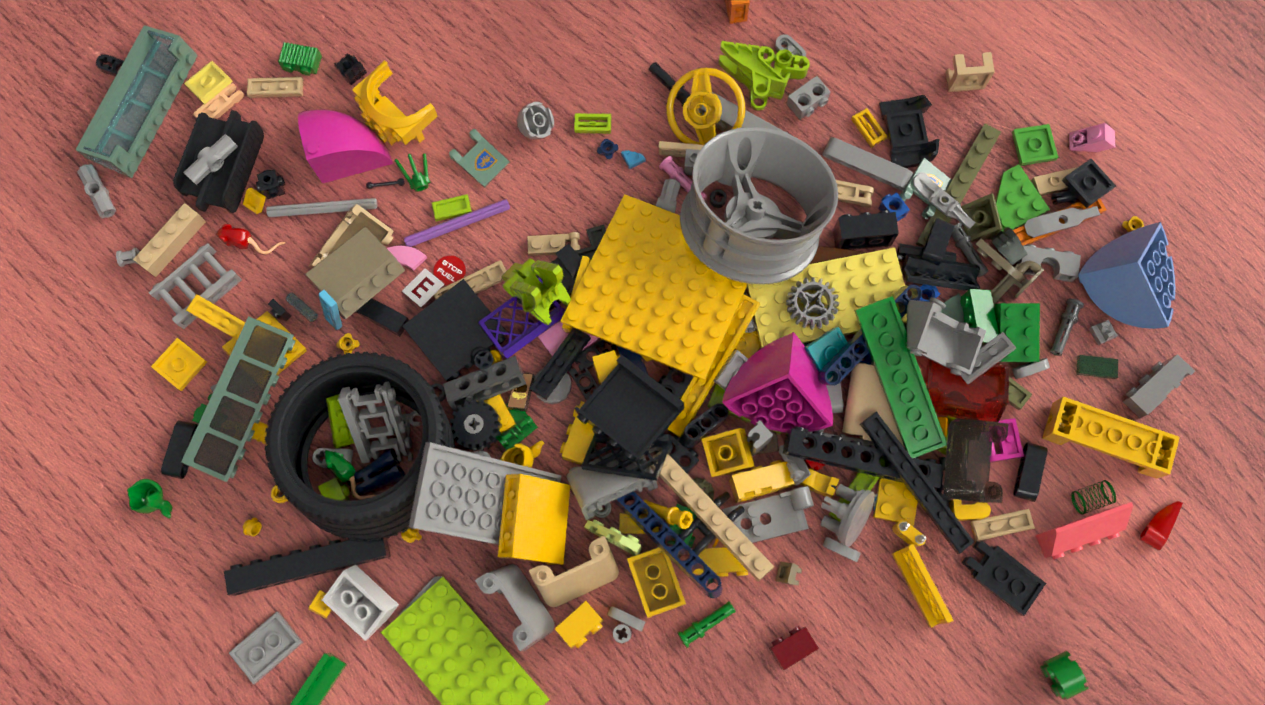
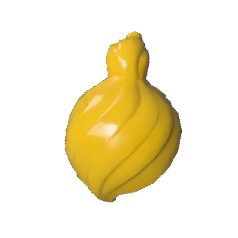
M541 440L531 447L517 443L514 445L515 447L506 450L500 460L532 468L534 458L540 455L544 442Z

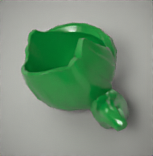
M141 479L127 489L129 507L133 511L149 514L160 510L161 514L166 518L170 519L172 517L173 507L169 501L163 499L162 488L157 482L150 479Z

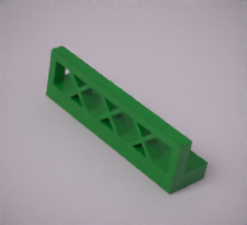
M324 653L290 705H321L347 664L332 653Z

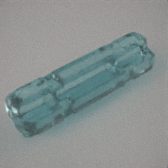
M291 292L286 296V301L310 322H314L318 318V314L311 310L294 293Z

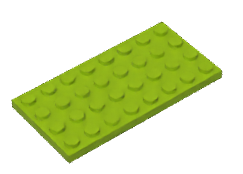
M444 577L439 579L381 632L442 705H545L550 700Z

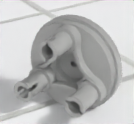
M840 484L837 488L836 496L846 499L850 503L841 504L826 496L824 501L831 505L829 506L822 502L821 508L836 514L837 518L841 519V522L826 515L822 519L821 526L836 533L842 545L849 547L858 538L869 518L875 494L870 490L854 491Z

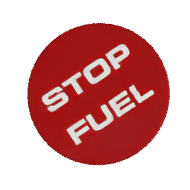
M445 256L436 262L433 274L444 283L443 286H448L465 277L466 267L460 258Z

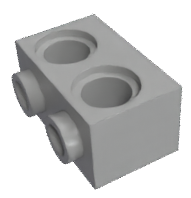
M816 76L790 94L787 105L801 120L805 116L809 117L812 115L817 107L826 105L831 91ZM799 103H805L806 106H801Z

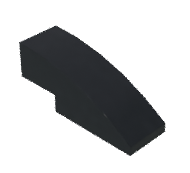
M372 298L355 311L399 337L405 330L403 325L409 321L408 317Z

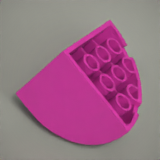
M308 110L298 113L299 131L306 160L323 184L393 164L391 155L380 137L360 120L345 113L332 110Z
M794 332L769 343L753 354L739 368L740 370L732 377L723 396L722 403L735 415L751 420L750 423L754 425L760 420L769 430L787 432L796 426L808 429V432L833 426V412L826 385L819 381V371L807 353L804 344Z

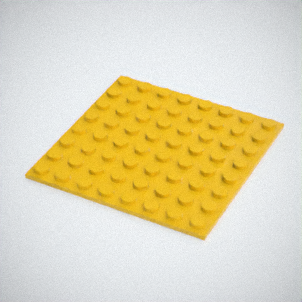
M624 194L561 319V323L705 381L748 283L724 277L702 263L694 255L684 239L680 226V215Z

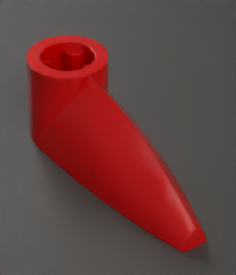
M1176 501L1159 511L1144 528L1139 540L1159 551L1165 545L1183 503Z

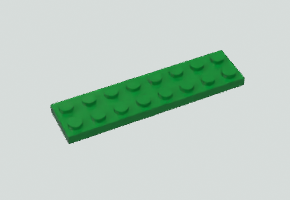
M889 296L855 309L854 312L905 450L913 459L946 446V439L916 357L907 348V333L894 297Z

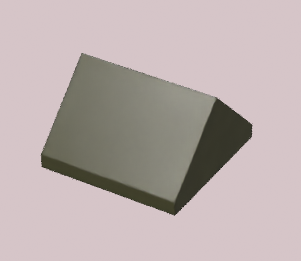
M991 193L961 206L962 210L975 221V224L970 229L963 225L966 235L971 237L970 242L979 241L980 239H991L1002 230L994 194Z

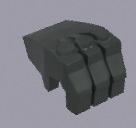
M1009 227L1004 228L1003 232L1000 231L997 233V236L994 235L991 238L1000 254L1011 265L1028 255L1017 235Z

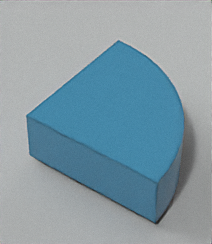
M630 150L621 152L629 169L646 162V158L641 153Z

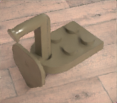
M980 239L976 243L979 247L977 251L985 258L990 256L993 259L991 263L1000 271L1004 269L1008 272L1004 279L991 291L993 305L1014 283L1021 289L1014 296L1018 298L1045 270L1034 261H1025L1013 267L984 240ZM1029 268L1035 273L1030 280L1023 275Z

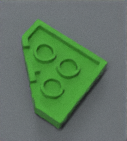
M1019 164L1003 172L996 197V206L1002 225V232L1006 227L1012 230L1025 225L1027 220L1041 216L1050 210Z

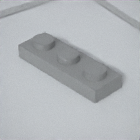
M1002 332L979 350L971 375L962 373L961 377L967 384L971 383L1014 351L1016 347Z

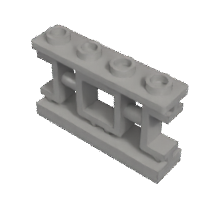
M389 381L384 382L383 386L377 384L374 390L375 394L363 396L359 395L357 388H353L352 391L350 387L342 388L338 400L361 462L368 463L371 457L377 459L380 453L379 450L390 448L395 449L397 456L401 455V453H403V456H408L409 449L412 448V440L410 436H407L406 422L402 421L401 408L399 404H396L395 390L391 388ZM384 398L386 406L376 407L375 403H381ZM367 405L368 409H362L359 413L357 406ZM383 416L386 426L371 428L368 418ZM395 431L397 438L387 439L386 436L394 435ZM369 438H379L378 441H372V444H370Z

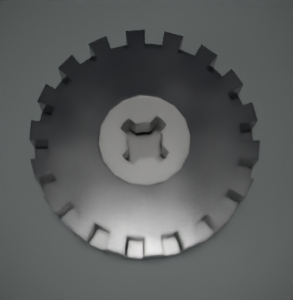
M472 400V402L466 401L464 406L459 405L457 407L459 410L452 413L454 418L450 419L453 438L458 444L472 451H483L484 448L492 447L491 444L493 442L496 443L498 441L496 439L497 436L501 435L499 430L502 428V424L500 423L501 418L497 414L498 412L481 400L480 402L477 400Z

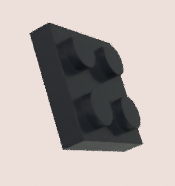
M1092 158L1062 179L1064 184L1086 208L1116 187Z

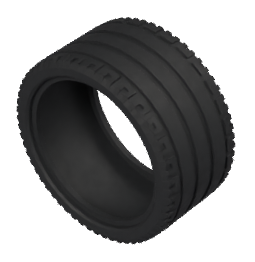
M348 352L346 355L338 354L334 358L331 356L326 361L321 360L317 365L313 364L312 368L304 370L302 375L299 374L296 377L297 379L289 383L290 386L283 390L284 394L279 396V401L274 405V411L270 413L271 418L268 419L267 424L269 427L266 428L265 442L267 445L265 446L268 461L267 465L274 482L285 498L308 520L320 529L344 539L347 537L350 540L363 541V539H366L367 541L381 540L382 537L390 538V536L398 535L401 531H407L409 529L426 442L455 448L451 425L438 397L429 383L414 368L411 369L408 364L403 363L399 359L396 361L394 357H388L385 354L378 355L375 352H355L351 354ZM389 381L391 388L395 390V401L412 408L422 419L421 447L410 470L397 484L387 491L363 500H334L314 492L308 475V453L316 432L329 417L326 398L340 394L342 388L350 387L351 391L353 388H357L360 396L375 394L374 390L377 384L383 386L384 382Z

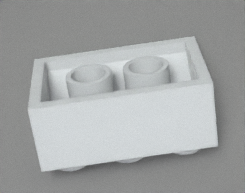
M357 565L343 570L322 599L327 606L365 641L389 619L399 605Z

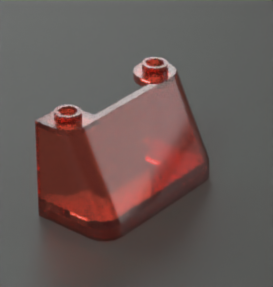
M928 358L924 382L936 414L985 424H995L1000 421L1008 404L1009 365L996 363L971 383L967 384L961 376L950 373L951 369Z

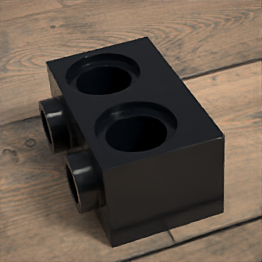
M670 435L672 445L676 451L669 455L689 474L699 462L698 454L691 448L687 450L683 447L679 437ZM681 458H688L690 465L683 467L679 461Z

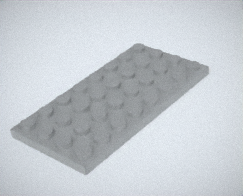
M426 442L409 528L499 545L506 474H524L559 483L561 475Z

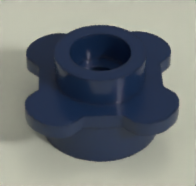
M604 139L600 147L597 148V153L604 155L609 160L613 158L614 152L618 151L619 147L613 141Z

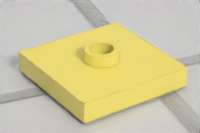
M211 61L184 84L206 104L233 81Z

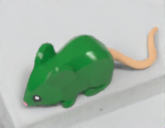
M328 450L324 451L327 468L340 481L344 483L350 481L352 494L357 499L363 500L376 496L357 495L354 478L356 474L355 468L343 457V454Z

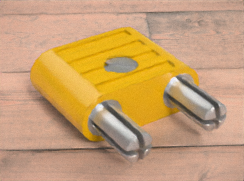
M900 521L893 525V532L907 544H914L915 548L925 544L926 536L908 522Z

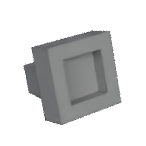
M1109 319L1089 328L1098 345L1118 336Z

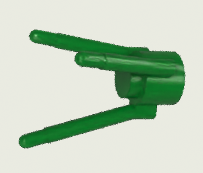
M425 153L423 154L424 175L418 173L411 154H408L414 173L412 179L398 159L394 160L410 184L411 189L419 192L429 187L428 184L431 182L428 176L427 156Z

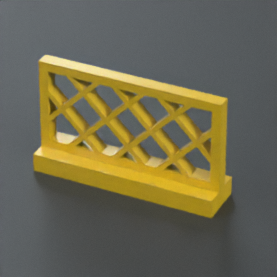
M914 544L892 553L929 627L932 628L938 624H947L954 621Z

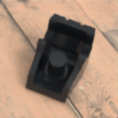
M347 53L345 54L346 57H343L337 64L335 62L334 66L342 77L352 85L361 78L360 75H365L367 71L354 55L351 56Z

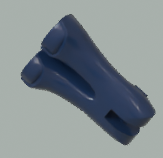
M393 448L386 450L371 464L356 471L354 475L355 483L357 484L364 480L363 483L355 488L357 495L361 496L377 488L397 484L406 475L402 467L397 465L400 463ZM391 467L390 469H388V470H386V471H384V472H382V473H380V474L374 476V475L377 474L378 472H380V471H382V470H384V469H387V468Z

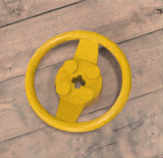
M699 68L684 74L674 84L668 96L666 111L669 125L680 141L687 144L705 145L716 136L715 124L720 121L722 105L718 96L712 93L710 76L723 80L733 90L738 103V115L732 129L742 127L745 117L744 97L738 84L728 74L713 68ZM692 78L691 95L683 105V115L685 120L695 128L700 142L688 138L679 129L674 117L676 95L680 88ZM702 105L706 108L704 115H702V112H699V108H702Z

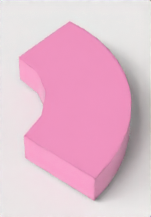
M392 246L387 248L402 266L409 267L412 270H415L427 259L425 254L412 247Z

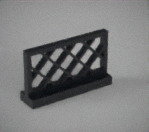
M593 431L594 437L581 468L582 470L657 481L668 453H671L673 448L670 435L662 434L645 454L650 460L640 465L634 459L632 461L627 459L621 462L619 457L623 456L622 453L624 451L621 450L615 453L614 447L607 442L608 438L604 435L600 437ZM597 443L607 444V446L599 450L596 449ZM609 450L612 452L613 455L602 459L601 454ZM660 451L661 455L652 458L650 453ZM597 456L600 459V462L594 465L589 464L590 460ZM615 459L619 463L614 467H608L606 465ZM633 462L638 466L632 470L625 468ZM652 465L655 466L654 473L644 471V469Z

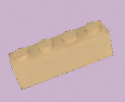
M184 203L133 260L157 277L206 221Z

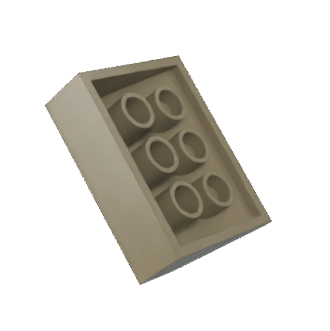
M363 227L305 275L320 292L325 290L337 302L340 316L342 319H347L402 274L405 269L393 254L366 227Z

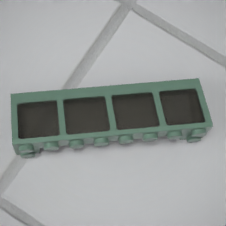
M248 316L181 461L182 463L225 482H228L229 478H234L238 469V465L235 464L238 459L242 460L246 452L243 446L246 441H251L255 432L251 430L254 422L258 424L263 413L260 412L263 404L267 405L271 394H268L270 387L276 386L279 376L276 374L278 369H283L288 358L284 356L287 350L291 351L295 344L294 335Z

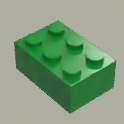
M1040 303L994 304L999 334L1003 332L1016 347L1014 351L999 362H1039Z

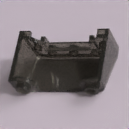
M954 419L950 422L943 486L944 493L948 498L983 503H1002L1003 489L1001 485L989 481L992 442H1002L1007 438L1008 423L970 419Z

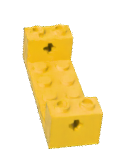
M1061 397L1052 403L1042 437L1044 440L1059 445L1070 441L1139 466L1138 473L1155 479L1170 475L1180 438L1179 436L1066 397Z

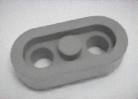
M784 34L776 39L775 48L777 51L787 49L792 55L806 57L805 50L791 36Z

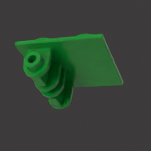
M507 403L506 406L516 424L514 425L515 427L497 436V440L506 450L515 447V444L520 443L538 428L532 418L522 408L508 407Z

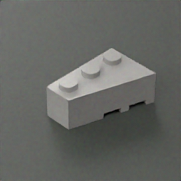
M1178 354L1163 363L1161 361L1157 362L1151 368L1153 372L1150 375H1144L1138 381L1140 385L1137 388L1132 387L1125 394L1127 398L1123 403L1139 418L1152 412L1167 398L1166 396L1174 388L1177 389L1181 385L1180 382L1185 377L1195 372Z

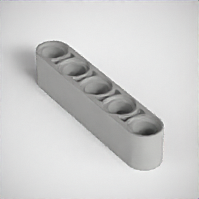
M830 137L822 154L834 162L902 191L913 176L912 171L834 137Z

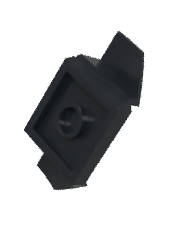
M568 243L555 253L557 258L551 263L558 264L562 268L563 280L561 283L569 296H571L580 266V257ZM517 298L518 303L522 304V300ZM553 304L550 305L549 311L555 308Z

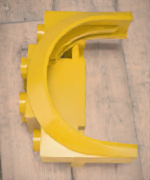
M384 60L352 89L355 95L354 100L360 105L361 117L366 121L365 124L378 133L377 135L384 143L387 141L392 146L396 141H401L406 145L414 139L421 143L425 139L422 130L438 117L436 110L430 103L418 112L406 116L386 96L382 97L379 94L378 88L393 74L389 69L388 62Z

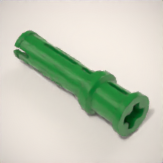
M728 601L698 623L697 621L692 622L690 627L683 632H677L685 647L688 648L690 643L698 638H703L706 631L736 611Z

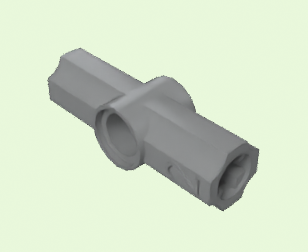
M224 134L214 145L202 149L198 154V159L183 173L197 185L211 171H218L223 166L224 159L238 146L230 137Z
M85 164L79 167L77 172L85 186V192L90 196L101 218L113 216L116 209L109 197V191L104 187L95 167L92 164Z
M665 179L662 193L657 200L656 206L675 213L680 183L674 179Z

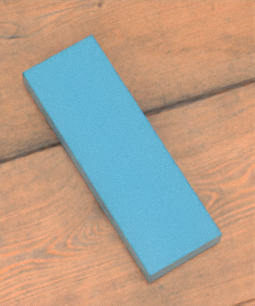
M323 290L319 293V299L324 317L335 330H338L342 327L337 302Z

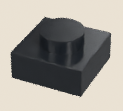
M274 299L268 303L272 308L270 312L277 319L282 317L287 321L291 317Z

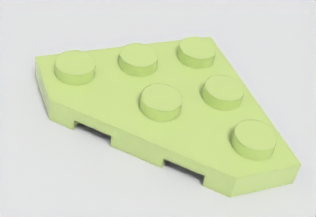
M595 519L593 522L588 520L584 526L586 530L599 537L605 536L608 542L634 556L639 555L641 551V545L637 538L629 534L625 537L619 530L613 527L608 529L604 527V524Z

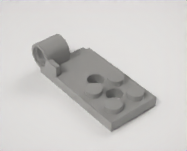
M809 486L780 493L776 496L722 509V512L727 516L738 506H743L745 512L733 523L752 543L809 529L803 509L813 507L814 503ZM768 514L771 518L770 523L767 525L760 522V515ZM745 518L749 519L752 523L751 528L747 530L743 529L740 524L741 520Z

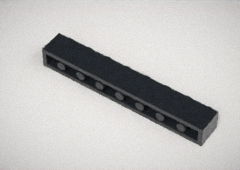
M384 537L381 540L367 541L366 539H363V541L348 539L343 542L341 540H333L327 546L321 547V544L313 545L307 551L302 552L301 549L290 551V555L282 557V554L270 556V560L267 561L257 559L250 561V565L243 566V564L230 566V570L224 571L227 595L237 596L349 568L354 565L389 558L391 556L388 540Z

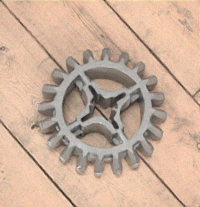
M814 277L811 278L810 282L807 278H804L803 283L798 281L796 283L797 287H791L792 292L787 295L789 300L786 301V305L790 306L787 308V312H793L790 318H797L796 325L803 322L802 327L806 328L807 324H810V329L813 330L816 324L817 328L821 329L822 323L827 326L829 320H834L833 314L838 313V309L835 307L839 306V302L834 301L838 298V295L832 294L835 291L834 288L828 289L829 282L823 285L822 278L818 282H815ZM807 290L817 291L815 294L804 293ZM822 296L827 300L828 309L824 308L825 305L821 302ZM797 297L801 299L805 306L803 311L798 307ZM817 298L816 304H814L808 309L810 305L809 303H811ZM812 312L817 313L818 315L821 314V316L811 317L807 315Z

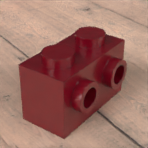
M797 626L789 631L790 636L785 639L781 636L771 642L773 646L769 649L781 670H786L819 649L806 627L800 628Z

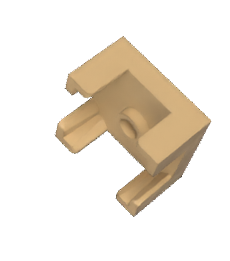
M983 53L984 66L966 67L964 55H954V70H946L948 91L985 89L995 72L992 53Z

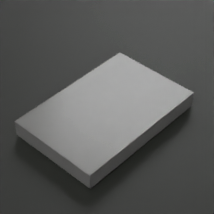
M277 611L232 649L229 654L252 684H256L298 648L303 641L280 612Z

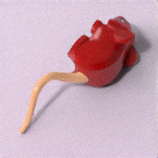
M224 224L216 232L219 239L226 243L227 246L234 245L239 249H248V245L251 243L256 251L261 254H269L279 245L285 244V242H279L268 251H262L251 238L250 232L245 229L232 228L231 224Z

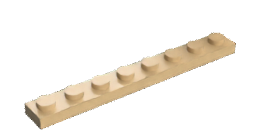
M658 452V453H657L655 456H653L652 458H655V457L661 455V452ZM667 454L659 476L759 582L774 566L672 457Z

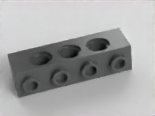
M516 356L495 363L487 369H480L444 383L443 386L447 402L452 410L456 412L459 410L457 407L459 405L464 406L466 401H484L525 385L526 381Z

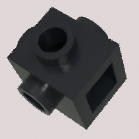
M275 169L265 170L257 174V189L267 199L285 194L284 178Z

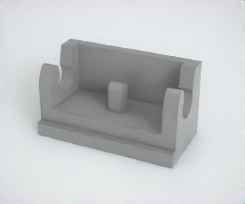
M760 420L749 431L747 437L748 443L750 440L755 442L751 449L753 456L765 447L773 436Z

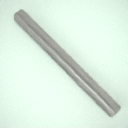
M376 198L279 205L268 206L266 213L268 217L343 212L349 211L355 204L368 210L376 209L378 203Z

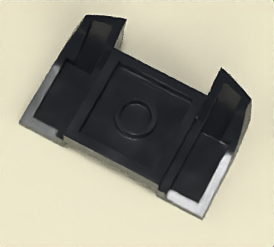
M919 95L906 99L880 102L882 120H885L891 147L889 153L891 162L904 168L919 166L923 158L929 162L933 161L938 154L940 139L928 141L923 113L932 106L925 95Z

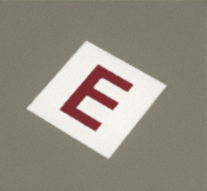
M425 268L402 292L422 307L444 283Z

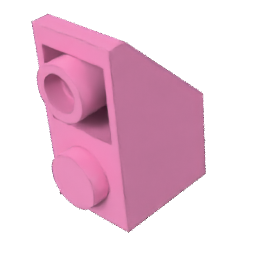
M1106 123L1070 132V150L1100 152L1115 148V130Z

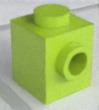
M338 478L318 486L321 495L324 497L350 501L348 497L350 491L347 485H343L342 481Z

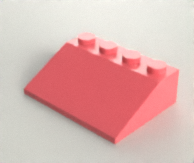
M1130 502L1035 535L1044 557L1052 556L1054 560L1065 556V551L1071 550V553L1082 550V545L1087 543L1090 546L1102 543L1101 538L1107 537L1110 540L1119 537V532L1126 530L1133 504Z

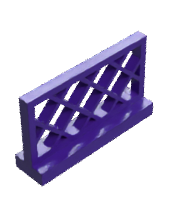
M516 296L484 317L478 324L498 349L502 358L506 360L562 319L566 310L561 308L555 300L552 302L555 309L549 312V317L552 320L549 325H545L539 320L536 323L528 322L529 312H526L525 322L514 320L516 309L523 310L522 307H516L518 298ZM503 308L513 309L511 319L501 318ZM488 319L497 320L496 331L489 330L484 322ZM500 320L511 322L509 333L499 331ZM514 323L524 324L523 333H512ZM498 334L509 335L508 344L504 347H501L497 341Z

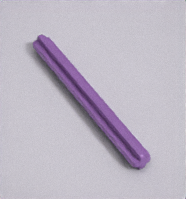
M507 199L406 236L404 237V242L406 246L412 247L509 210L510 205Z

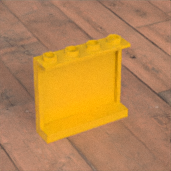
M506 474L498 557L547 563V565H564L570 485L524 474Z

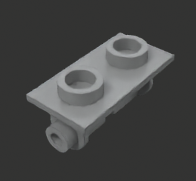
M781 445L779 447V454L784 462H787L786 465L791 473L790 477L795 485L798 486L811 473L804 459L782 454L784 445Z

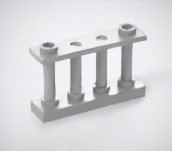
M209 243L201 246L197 253L162 282L154 285L152 290L148 292L158 301L161 298L164 299L176 313L172 320L182 329H185L198 317L186 311L188 306L182 309L168 292L177 285L192 302L196 294L183 281L188 275L192 273L206 288L205 292L200 296L213 304L242 281L232 269L226 271L212 256L217 251ZM205 261L221 276L214 284L198 269Z

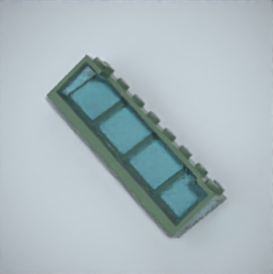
M144 25L75 150L93 162L132 178L198 55L179 35Z

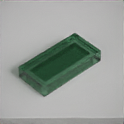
M1078 355L1077 375L1117 379L1118 359Z

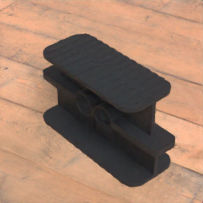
M231 110L227 122L210 118L206 113L201 112L196 119L183 152L184 154L173 179L174 187L183 196L192 195L198 197L196 207L200 211L206 212L208 206L213 205L235 213L263 143L264 132L261 126L254 120L250 123L241 121L240 114L235 110ZM226 134L238 147L224 159V164L218 171H211L196 185L183 172L198 159V154L202 149L211 147Z

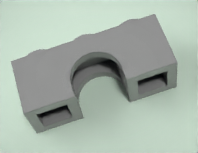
M1028 244L1023 246L1028 255L1017 261L1016 264L1034 261L1041 266V263H1046L1053 269V279L1073 282L1079 277L1081 255L1074 254L1071 251L1059 252L1053 248H1036L1035 245ZM1030 268L1024 273L1027 275H1035V273Z

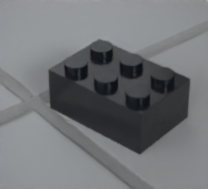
M887 210L880 211L877 214L864 212L856 216L844 214L838 217L833 228L835 248L846 250L892 246L899 234L896 212H889Z

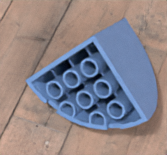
M1161 222L1138 228L1109 242L1087 260L1078 274L1080 283L1083 284L1092 301L1104 313L1122 323L1140 328L1157 329L1166 328L1171 322L1174 310L1170 307L1171 301L1175 300V274L1172 256L1167 255L1166 245H1169Z

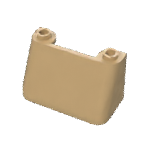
M355 204L309 264V267H315L363 227H366L386 246L392 241L393 237L391 235L394 231L358 204Z
M605 536L594 540L590 544L589 553L592 560L558 576L553 574L552 570L545 565L529 570L535 585L547 605L558 607L606 585L618 577L619 569Z

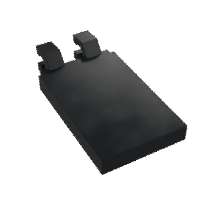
M982 540L980 542L976 541L973 548L984 555L980 562H977L971 556L965 557L962 564L973 571L971 574L973 579L1018 614L1025 616L1046 583L999 546L990 547Z

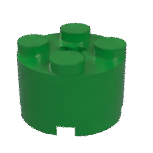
M1068 651L1043 661V665L1040 666L1043 675L1046 678L1049 677L1053 684L1050 688L1054 695L1064 700L1089 689V686L1084 685V683H1087V680L1076 660L1071 662L1068 658L1071 655Z

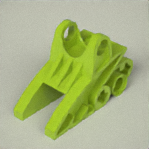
M721 41L720 50L725 55L719 56V65L749 89L750 105L754 110H763L766 107L768 97L782 100L789 78L803 79L807 75L810 65L808 58L792 55L787 49L779 50L777 55H775L770 47L761 46L760 48L758 45L748 44L747 46V44L742 43L734 44L733 42ZM764 53L768 54L767 59L763 58ZM775 61L774 67H771L770 64ZM760 98L764 104L757 106L754 104V100Z
M528 258L523 264L514 263L501 276L505 281L502 285L505 291L512 297L517 296L521 299L523 310L530 312L545 325H549L552 322L549 317V308L552 302L559 299L563 304L569 305L571 301L567 290L561 283L563 271L558 264L540 260L534 261ZM536 275H538L540 278H542L543 283H541V282L539 281V279L536 277Z

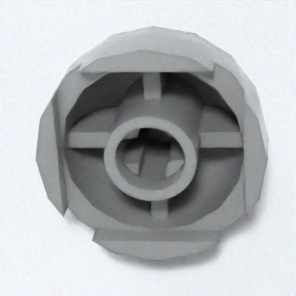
M532 102L524 106L518 113L517 127L523 136L531 140H539L549 136L551 128H554L552 112L548 107L545 108L541 105L543 104L541 102Z

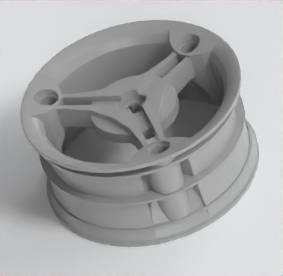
M743 127L728 130L713 137L699 151L693 166L691 189L682 204L680 226L684 239L694 255L707 267L720 275L749 284L782 282L801 273L814 258L822 230L832 219L837 207V183L826 161L813 148L798 138L781 131L761 127ZM751 178L768 181L788 192L803 208L807 216L804 223L782 214L772 200L756 191ZM715 181L732 186L734 197L729 201L725 209V223L710 210L701 195V192ZM773 237H775V238H780V239H784V240H770V239L773 238Z

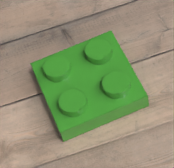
M1050 124L1014 129L1011 132L1020 166L1056 161L1058 159Z

